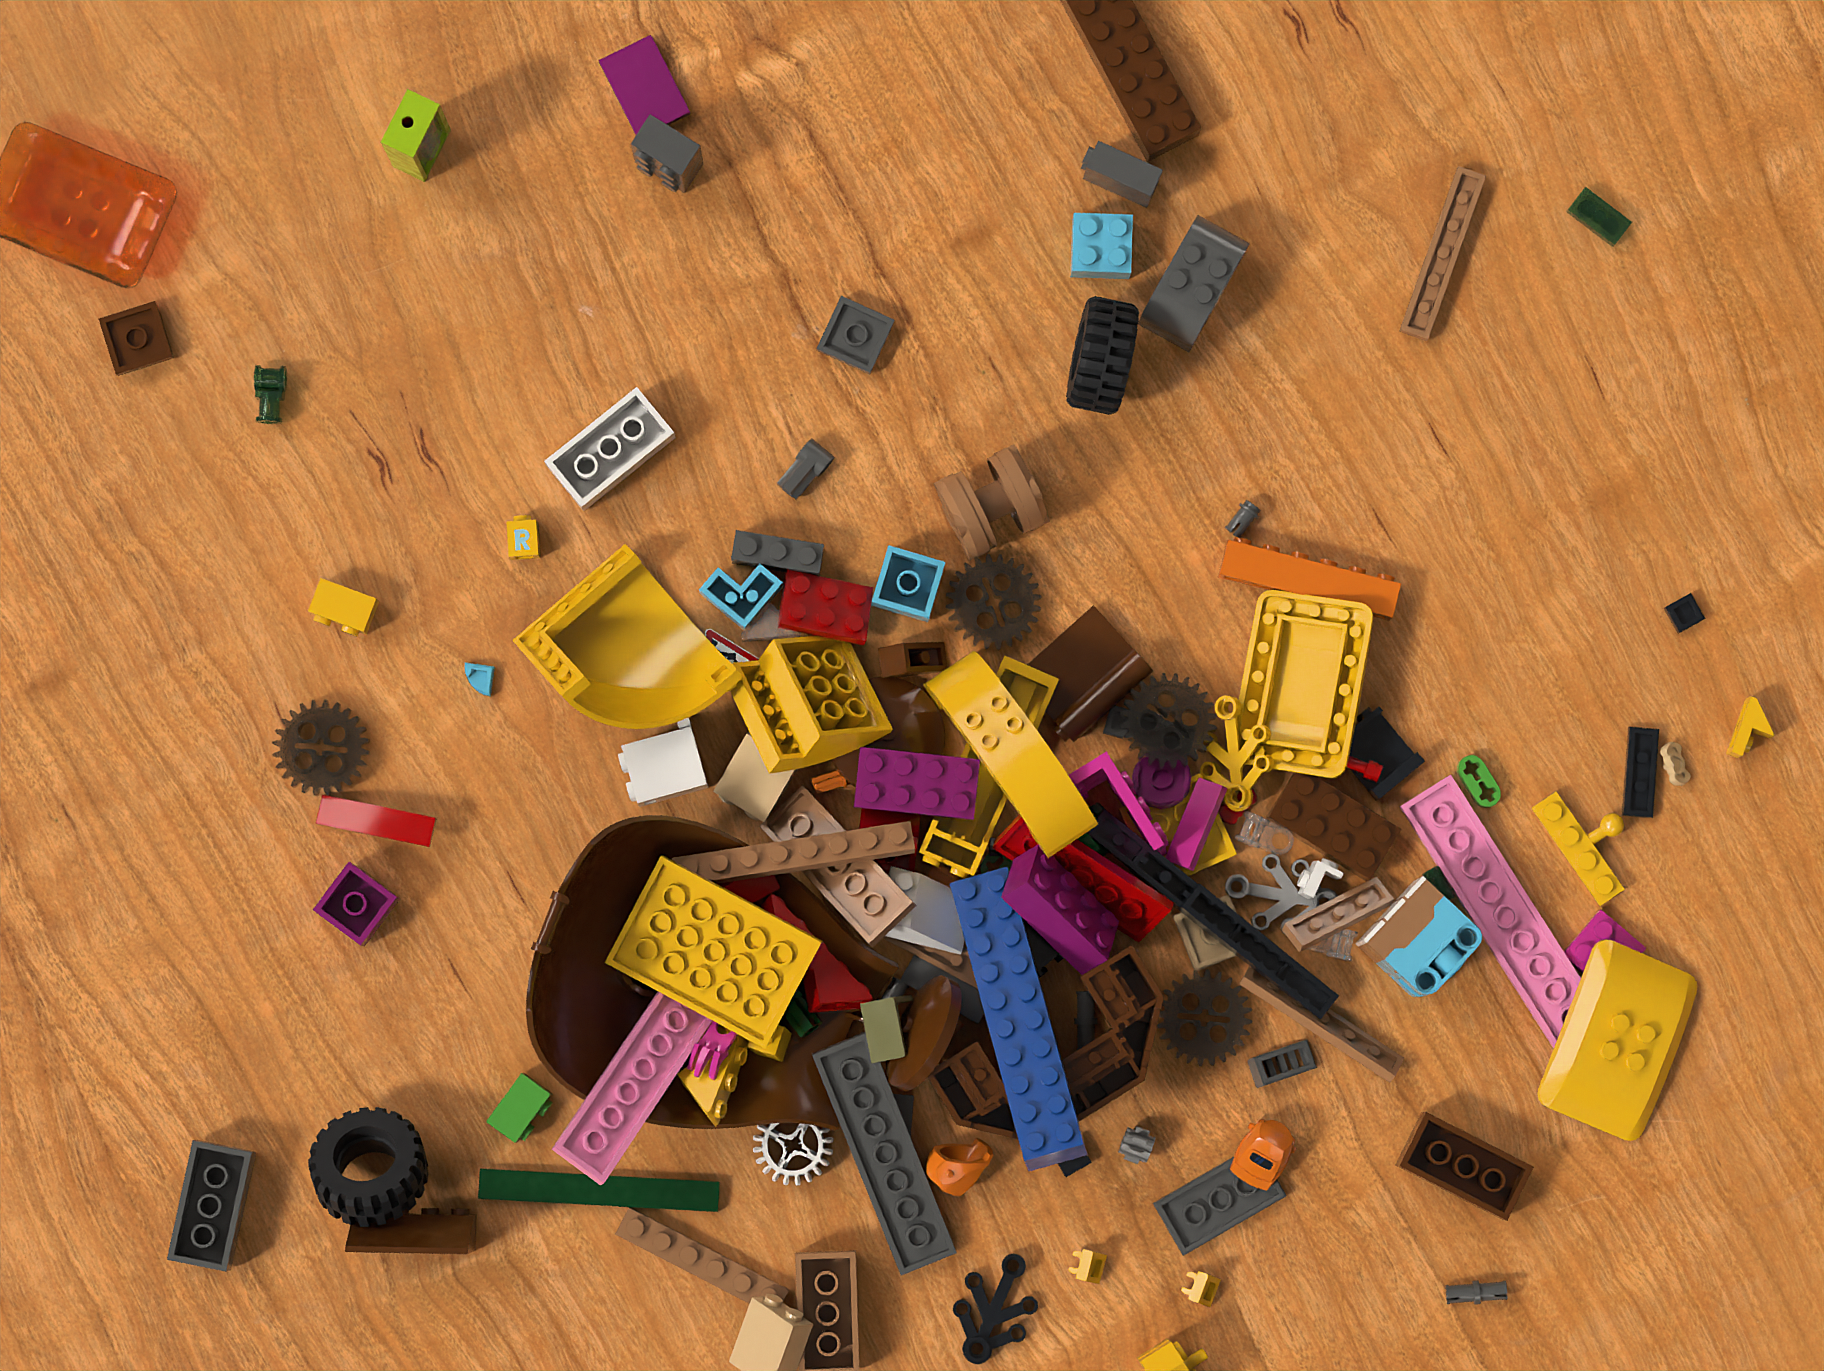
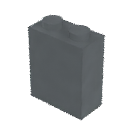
M1100 141L1097 142L1095 148L1089 146L1081 169L1085 170L1084 180L1146 208L1150 203L1163 171L1156 166Z

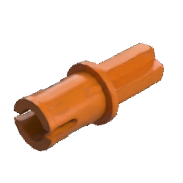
M837 770L812 778L813 788L818 794L841 786L847 788V784H850Z

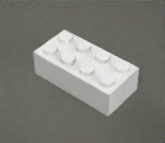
M636 387L544 462L580 508L585 511L676 437L673 430Z

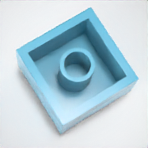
M1074 213L1072 218L1070 277L1129 279L1132 264L1133 215Z
M888 545L871 606L928 622L945 562Z

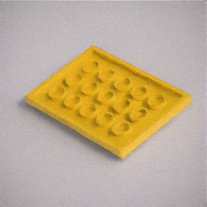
M661 855L605 963L765 1049L817 953L822 940Z

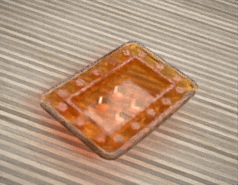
M22 122L16 125L0 157V238L121 288L129 289L139 284L176 201L177 189L173 182L36 124Z

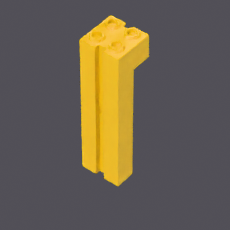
M1004 655L996 676L1037 730L1059 679ZM966 743L961 758L979 759L969 744ZM981 761L979 764L974 820L934 816L919 850V853L924 855L922 861L939 867L942 862L951 866L950 873L964 879L967 878L968 874L971 876L975 875L1007 801V796Z

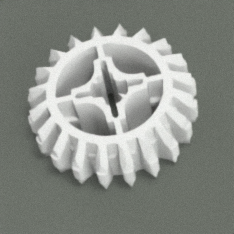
M771 1123L768 1127L764 1125L757 1126L759 1130L764 1132L763 1137L759 1135L753 1136V1140L762 1141V1147L753 1148L754 1153L763 1152V1157L758 1158L756 1163L761 1164L764 1161L768 1163V1166L762 1171L764 1174H767L771 1169L776 1171L772 1177L773 1181H777L779 1175L782 1174L785 1175L784 1185L789 1184L790 1176L795 1177L796 1185L801 1184V1175H805L807 1182H811L812 1177L809 1174L811 1170H814L818 1176L822 1174V1171L817 1167L819 1162L824 1166L829 1165V1161L823 1159L822 1156L823 1153L833 1154L832 1149L824 1148V1143H832L833 1138H824L822 1133H826L830 1129L824 1127L820 1129L819 1126L800 1123L793 1134L785 1135L774 1129L779 1123ZM808 1126H811L817 1135V1153L805 1146L803 1142V1136ZM801 1130L802 1132L799 1136L801 1142L798 1144H802L801 1148L806 1150L807 1153L801 1150H794L785 1159L788 1152L785 1148L788 1146L784 1145L785 1142L779 1139V1136L792 1140ZM769 1137L779 1142L783 1147V1154L778 1164L770 1156L768 1150ZM795 1155H802L812 1160L805 1168L799 1170L785 1169L790 1159Z

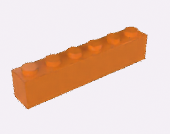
M1234 537V541L1228 540L1226 542L1218 578L1266 590H1278L1300 595L1360 602L1366 604L1372 610L1373 617L1388 621L1393 618L1401 583L1394 582L1395 577L1381 573H1378L1377 577L1366 575L1365 569L1349 566L1348 570L1338 568L1337 562L1327 559H1320V563L1308 560L1309 555L1300 552H1292L1291 555L1279 553L1280 548L1272 545L1263 544V547L1259 548L1252 546V541L1240 537Z

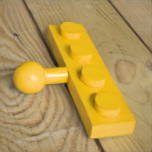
M1557 791L1531 808L1599 906L1625 890L1594 846V844L1606 836L1616 837L1622 833L1624 821L1618 814L1610 813L1605 815L1601 820L1600 827L1587 835Z

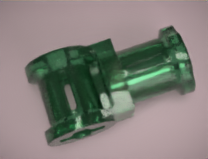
M255 365V398L259 400V416L256 417V423L282 424V418L279 417L280 401H284L287 388L286 366H280L278 369L262 368L261 365Z

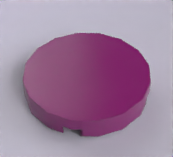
M1151 751L1141 761L1137 762L1132 774V781L1135 785L1133 788L1137 796H1142L1149 807L1158 809L1171 808L1182 802L1190 791L1192 781L1190 768L1181 756L1172 751Z

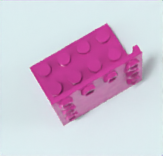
M1107 751L1068 775L1084 800L1089 797L1088 791L1107 780L1123 807L1126 806L1129 811L1127 813L1145 842L1161 855L1165 856L1167 854L1165 848L1169 845L1167 836L1158 822L1154 824L1150 822L1153 818L1149 813V807L1142 796L1137 799L1135 798V795H1137L1133 788L1135 785L1125 770L1121 773L1118 771Z

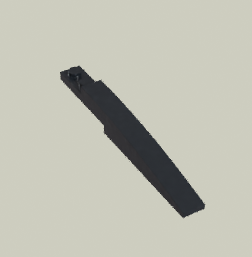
M1106 809L1101 811L1096 818L1098 825L1087 832L1096 842L1130 869L1129 871L1146 885L1174 902L1173 906L1209 935L1317 1018L1322 1019L1339 997L1338 994L1203 885L1197 884L1157 850L1154 851L1147 842Z

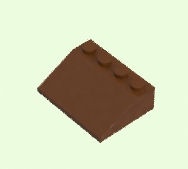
M421 1208V1214L409 1213L405 1209L402 1211L403 1216L394 1220L392 1217L386 1220V1224L379 1226L376 1222L370 1223V1227H360L359 1222H355L354 1225H350L345 1245V1252L469 1254L476 1251V1215L469 1214V1209L452 1208L451 1214H439V1208Z

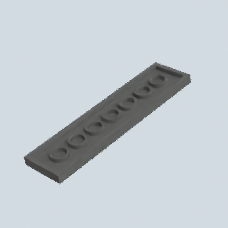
M866 1032L813 1052V1059L901 1276L956 1254L957 1252L881 1063H871Z

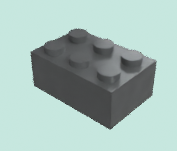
M651 114L631 143L634 160L638 164L636 168L649 177L653 174L663 180L661 184L675 193L677 190L685 193L703 166L701 146Z

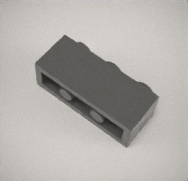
M736 530L731 561L732 564L757 567L761 564L770 570L786 572L788 569L820 576L824 544Z

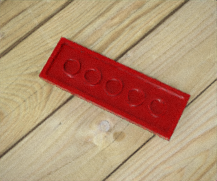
M1019 814L995 839L992 848L1013 861L1014 858L1038 844ZM1077 839L1053 855L1068 872L1075 876L1082 886L1093 893L1096 899L1115 915L1116 919L1119 920L1117 929L1138 943L1172 910L1174 902Z

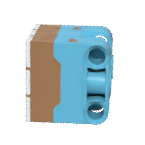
M1422 876L1408 886L1355 944L1409 995L1418 998L1433 994L1450 979L1480 945L1482 934L1480 929Z

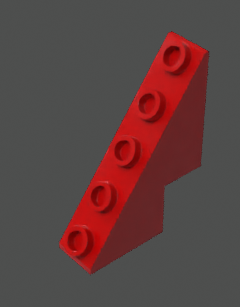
M771 894L761 904L762 909L813 935L808 930L805 922L795 917L780 897ZM822 941L803 977L809 1013L861 1009V1003L873 1000L869 989L850 974L848 967L843 962L838 961L828 951V947Z

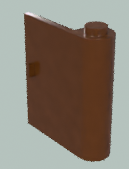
M1094 605L1027 664L1059 679L1046 708V713L1057 724L1054 730L1065 742L1069 738L1075 742L1153 672L1145 660L1125 641Z

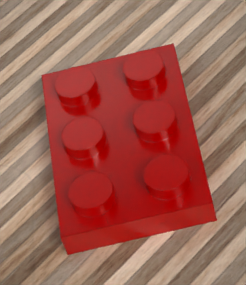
M787 569L784 576L777 628L864 646L867 641L873 587Z

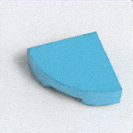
M465 663V674L471 686L479 693L491 697L495 667Z

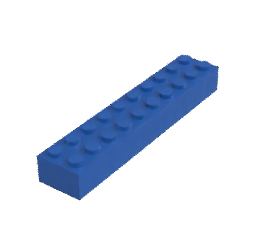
M1008 867L952 882L950 887L1024 1162L1028 1171H1033L1086 1156L1088 1153L1023 918L1001 898L1009 875Z

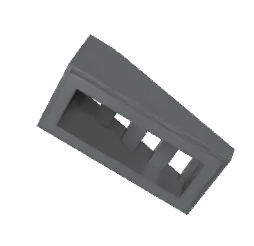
M1307 1040L1247 1060L1257 1088L1317 1068ZM1294 1050H1299L1304 1066L1299 1067ZM1285 1053H1287L1292 1068L1290 1071L1283 1056ZM1273 1057H1275L1276 1062H1277V1065H1278V1068H1279V1071H1280V1074H1278V1075H1277V1073H1276V1071H1275V1068H1274V1065H1273V1062H1272V1059H1271V1058H1273ZM1262 1061L1264 1062V1065H1265V1068H1266V1071H1267V1074H1268V1077H1269V1078H1267V1076H1266V1073H1265V1070H1264Z

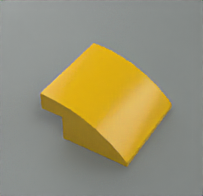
M820 636L773 639L758 661L733 663V666L741 673L743 678L730 692L769 774L804 768L834 759L868 745L891 733L893 730L849 642Z

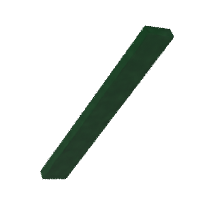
M480 1168L478 1199L718 1212L720 1182L609 1176L604 1184L599 1185L586 1174Z

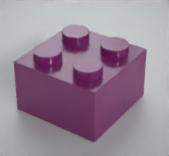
M348 862L313 908V911L360 946L365 947L400 898L355 864Z

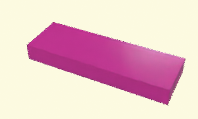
M1198 778L1165 857L1171 863L1194 871L1226 794V787Z

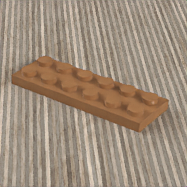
M803 785L760 825L774 842L846 831ZM874 860L802 871L872 947L917 906Z

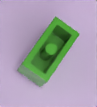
M521 1073L486 1122L514 1143H517L520 1139L525 1142L535 1128L531 1124L538 1114L543 1117L553 1102L549 1100L552 1093L525 1073Z

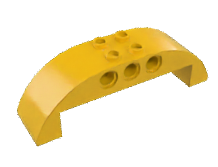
M972 651L924 683L926 691L939 709H943L1025 821L1032 837L1048 858L1098 825L1088 805L1054 753L996 674L977 652Z

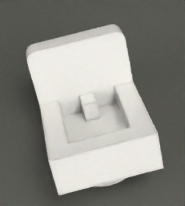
M1322 858L1321 862L1318 860L1313 861L1309 870L1304 869L1298 879L1297 886L1300 887L1298 894L1307 899L1314 898L1324 874L1338 880L1342 879L1344 873L1337 870L1338 864L1328 859Z

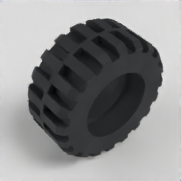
M1097 296L1087 300L1076 336L1067 384L1066 402L1071 407L1107 415L1118 412L1129 377L1138 331L1139 311L1134 304Z
M369 1107L359 1108V1112L352 1113L350 1110L343 1113V1117L338 1120L335 1117L327 1123V1130L321 1129L317 1134L318 1142L312 1143L309 1151L311 1157L308 1159V1167L320 1204L323 1208L328 1209L329 1214L335 1219L342 1217L343 1223L349 1225L359 1222L360 1227H370V1223L376 1222L379 1226L386 1224V1220L392 1217L396 1220L403 1216L402 1211L405 1209L409 1211L416 1205L415 1197H422L425 1191L424 1184L428 1182L429 1175L424 1147L418 1131H415L414 1125L408 1119L403 1120L401 1114L395 1111H391L388 1114L385 1108L376 1107L375 1111L369 1110ZM367 1153H384L395 1158L394 1163L386 1173L372 1180L355 1181L342 1175L351 1161Z

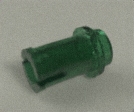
M1439 866L1422 874L1449 901L1455 898L1454 889L1450 888Z

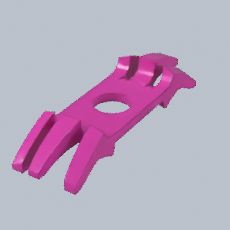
M712 1021L702 1039L695 1043L687 1069L693 1071L695 1068L694 1076L699 1078L705 1065L712 1057L709 1078L715 1081L722 1061L729 1055L728 1050L738 1034L733 1031L728 1034L718 1033V1026L720 1024Z

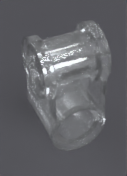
M1245 811V822L1240 834L1235 836V840L1277 856L1285 855L1290 851L1294 838L1288 829L1274 824L1259 815ZM1253 824H1255L1252 836H1249ZM1275 834H1283L1287 837L1288 846L1285 849H1276L1272 845V837Z
M1344 929L1305 950L1352 962L1353 957L1350 953L1353 940L1357 937L1358 932Z

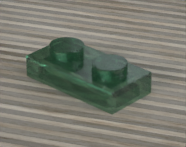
M1587 187L1582 190L1566 211L1612 247L1632 223Z

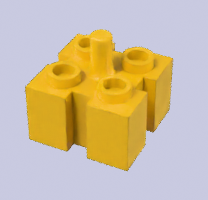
M1166 1338L1138 1356L1137 1359L1145 1371H1196L1194 1367L1208 1359V1356L1204 1349L1201 1348L1187 1357L1177 1341L1172 1343Z

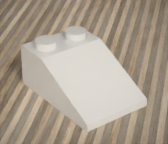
M891 866L888 876L917 906L885 936L961 955L965 939L951 888L920 873Z

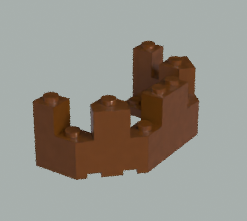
M1132 945L1080 977L1111 1028L1108 1029V1032L1062 1060L1078 1121H1081L1145 1081L1164 996ZM977 1041L938 1064L927 1077L956 1125L1018 1139L1004 1084Z

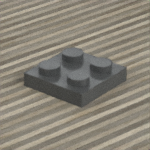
M841 296L816 349L825 355L870 375L895 320Z

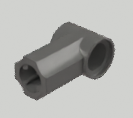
M811 438L797 454L796 461L780 478L777 485L789 496L797 500L815 477L822 475L835 457Z

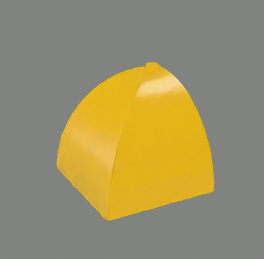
M624 544L512 641L556 691L583 715L597 722L619 728L648 729L666 726L684 720L705 709L723 694L734 689L743 676L681 610L641 563L642 561Z

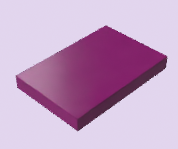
M651 35L598 60L635 135H637L650 114L667 125L690 115V111Z

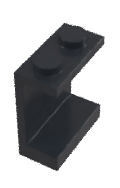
M1368 707L1357 716L1359 723L1355 725L1349 756L1369 763V760L1383 765V769L1378 782L1363 778V773L1350 770L1377 801L1425 761L1418 752L1414 754L1382 716L1381 712L1383 710L1380 707L1373 711Z

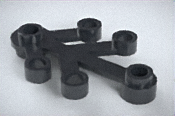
M1008 1254L1002 1260L1001 1268L1004 1273L990 1305L982 1287V1276L977 1272H970L966 1275L965 1285L971 1290L983 1320L978 1333L969 1315L971 1312L970 1304L966 1300L961 1299L957 1300L953 1305V1312L959 1317L967 1337L962 1346L963 1355L973 1364L986 1362L991 1356L992 1349L1010 1342H1021L1026 1336L1025 1328L1022 1325L1013 1324L1007 1332L989 1337L995 1325L1023 1314L1031 1315L1037 1311L1038 1303L1031 1296H1026L1021 1299L1020 1303L1001 1310L1014 1278L1020 1277L1026 1268L1024 1259L1018 1254ZM1010 1260L1018 1261L1019 1268L1016 1271L1008 1269L1007 1265ZM975 1275L979 1278L980 1282L976 1287L968 1284L970 1276ZM1026 1300H1032L1034 1302L1033 1310H1024L1023 1303ZM960 1303H964L968 1307L967 1312L962 1315L956 1312V1306ZM1016 1327L1020 1328L1023 1332L1022 1336L1018 1339L1011 1336L1012 1329ZM980 1343L983 1346V1351L980 1354H974L971 1350L973 1344Z

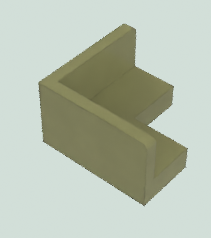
M912 995L891 997L860 1004L871 1063L906 1057L907 1052L897 1004L913 1001Z

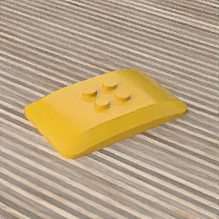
M1267 590L1259 596L1239 695L1241 713L1237 717L1240 749L1250 737L1251 729L1255 725L1268 726L1271 730V737L1267 742L1259 744L1245 765L1254 766L1253 761L1255 757L1265 754L1273 758V769L1325 778H1337L1345 772L1355 730L1373 627V613L1366 604L1278 590ZM1259 729L1258 737L1261 739L1264 732L1262 729ZM1263 758L1261 760V767L1265 768L1267 762L1266 759Z
M1607 939L1598 941L1592 948L1539 1085L1537 1094L1540 1103L1546 1108L1627 1141L1638 1139L1642 1135L1653 1112L1682 1039L1697 993L1698 986L1695 978L1687 972L1615 941Z

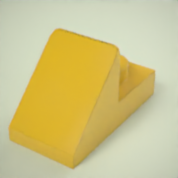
M1752 696L1744 701L1726 752L1727 755L1739 758L1744 753L1750 751L1754 737L1750 736L1751 732L1766 738L1774 737V733L1757 698Z

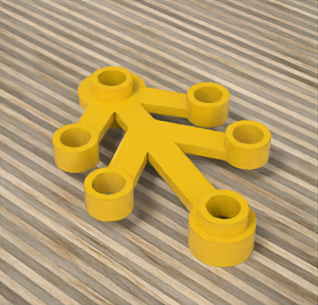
M1222 696L1215 703V712L1218 717L1225 719L1228 751L1218 744L1217 736L1210 732L1201 733L1198 736L1197 744L1201 749L1209 751L1230 770V780L1221 774L1220 766L1216 762L1203 763L1200 773L1203 778L1210 779L1213 783L1227 788L1224 801L1228 808L1233 811H1244L1249 808L1253 800L1251 789L1264 772H1270L1273 769L1274 760L1270 755H1257L1253 761V768L1244 779L1242 768L1259 744L1265 743L1270 739L1271 730L1266 725H1255L1251 729L1250 737L1240 749L1237 717L1241 713V703L1234 696ZM1230 703H1233L1234 707L1232 713L1228 711ZM1259 729H1262L1264 732L1261 739L1258 737ZM1207 736L1210 738L1209 746H1206L1204 742ZM1263 758H1265L1267 762V765L1264 769L1261 767V760ZM1210 765L1213 767V774L1211 776L1207 772ZM1241 791L1242 800L1239 802L1237 800V794Z

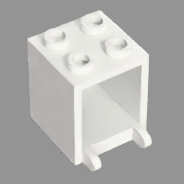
M689 718L677 722L679 730L621 745L623 753L618 754L622 771L624 773L629 772L631 782L626 783L629 798L632 802L637 801L639 807L709 788Z

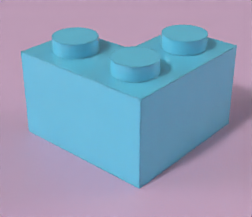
M761 564L756 567L741 586L720 568H717L702 585L699 592L746 631L782 589L783 582Z

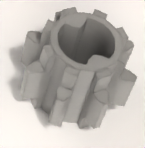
M1136 1126L1135 1130L1127 1127L1118 1153L1124 1154V1159L1138 1164L1139 1161L1146 1163L1151 1154L1155 1137L1150 1136V1131Z

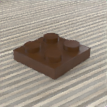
M156 301L99 318L117 376L174 359Z

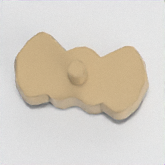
M1668 742L1660 751L1665 763L1663 768L1667 770L1670 783L1676 786H1683L1690 780L1691 775L1685 769V760L1681 756L1682 747L1676 742Z

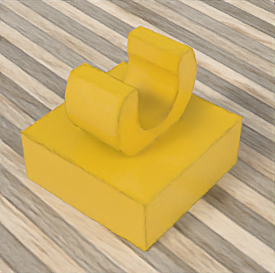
M1083 1249V1252L1074 1251L1072 1255L1081 1259L1079 1267H1069L1068 1271L1072 1274H1077L1076 1279L1100 1284L1107 1255Z
M1198 1271V1274L1188 1272L1187 1276L1194 1279L1192 1289L1182 1287L1181 1291L1189 1295V1300L1211 1307L1221 1279Z

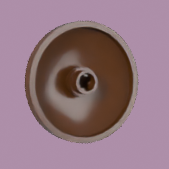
M894 677L868 679L893 730L884 737L863 747L942 755L945 744V729L942 716L934 701L922 689L906 680ZM860 748L831 759L838 773L854 787H856Z
M942 975L930 979L919 989L913 997V1001H910L904 1010L900 1021L907 1055L906 1057L886 1061V1077L891 1085L904 1091L912 1090L920 1085L939 1063L951 1041L960 1015L961 989L954 980Z

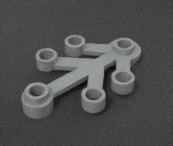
M1275 854L1266 855L1262 859V867L1265 871L1271 872L1282 889L1249 883L1247 878L1240 874L1232 875L1225 883V891L1232 898L1239 899L1245 895L1279 901L1265 912H1259L1252 917L1251 924L1259 931L1268 928L1271 921L1296 904L1309 906L1296 916L1298 917L1320 906L1319 900L1322 897L1327 898L1329 901L1338 897L1333 890L1321 888L1320 885L1314 898L1307 899L1299 895V891L1281 867L1280 859ZM1269 857L1276 860V866L1273 869L1266 866V859ZM1303 859L1296 860L1291 865V872L1296 877L1301 875L1295 871L1297 863L1304 864L1306 870H1309L1308 862ZM1234 881H1238L1242 885V890L1238 893L1231 889V884ZM1258 916H1263L1266 919L1264 927L1256 925L1255 919ZM1287 918L1283 920L1280 926L1281 931L1284 924L1294 918Z

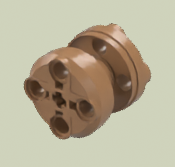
M1015 445L1004 448L987 458L989 469L995 481L991 484L973 491L961 471L956 474L952 473L934 483L944 514L955 531L969 560L979 557L997 546L989 523L1009 513L1022 533L1029 530L1033 531L1050 522L1040 489Z

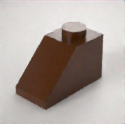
M944 642L900 643L878 648L882 678L939 673L948 668Z

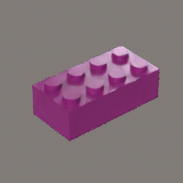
M860 747L854 808L974 820L980 759Z
M1039 845L1014 858L1001 898L1081 975L1108 960L1119 920L1116 919L1115 915L1108 911L1096 899L1093 893L1082 886L1075 876L1068 872L1053 855L1048 858Z

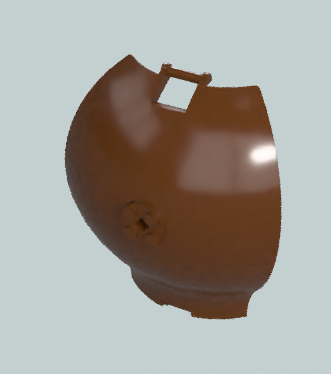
M663 815L631 817L610 825L596 835L580 853L558 892H552L550 897L552 902L537 941L533 942L531 947L535 953L531 965L526 997L527 1028L532 1046L539 1060L548 1072L573 1094L583 1100L586 1099L658 992L606 964L605 961L660 856L663 855L672 860L674 857L750 845L725 832L696 821ZM791 873L775 875L780 889L753 902V904L762 908L761 904L771 894L780 897L795 917L803 920L808 930L826 944L828 951L838 961L843 962L848 967L850 974L869 989L873 999L871 1001H875L886 983L899 969L898 963L877 953L855 937L826 905ZM802 979L800 987L803 989L805 993L804 982ZM861 1009L816 1012L823 1023L817 1030L804 1038L797 1034L783 1015L778 1025L785 1027L792 1033L783 1061L780 1062L755 1054L747 1048L746 1062L739 1069L736 1088L730 1093L727 1101L726 1114L724 1118L720 1119L717 1126H714L677 1074L645 1122L692 1129H723L771 1123H801L824 1127L834 1131L838 1130L840 1123L812 1053L845 1040L853 1020L864 1023ZM863 1025V1028H862L861 1033L865 1032V1027H864V1025ZM690 1055L688 1056V1058L686 1059L678 1073L688 1066Z

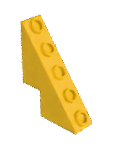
M722 1025L718 1026V1033L720 1034L731 1032V1030ZM740 1035L736 1037L729 1048V1055L722 1061L715 1081L709 1078L712 1057L705 1065L699 1078L694 1076L695 1068L691 1071L686 1067L677 1074L685 1088L714 1126H717L720 1119L724 1118L726 1114L729 1095L735 1090L741 1065L745 1064L747 1059L749 1040Z

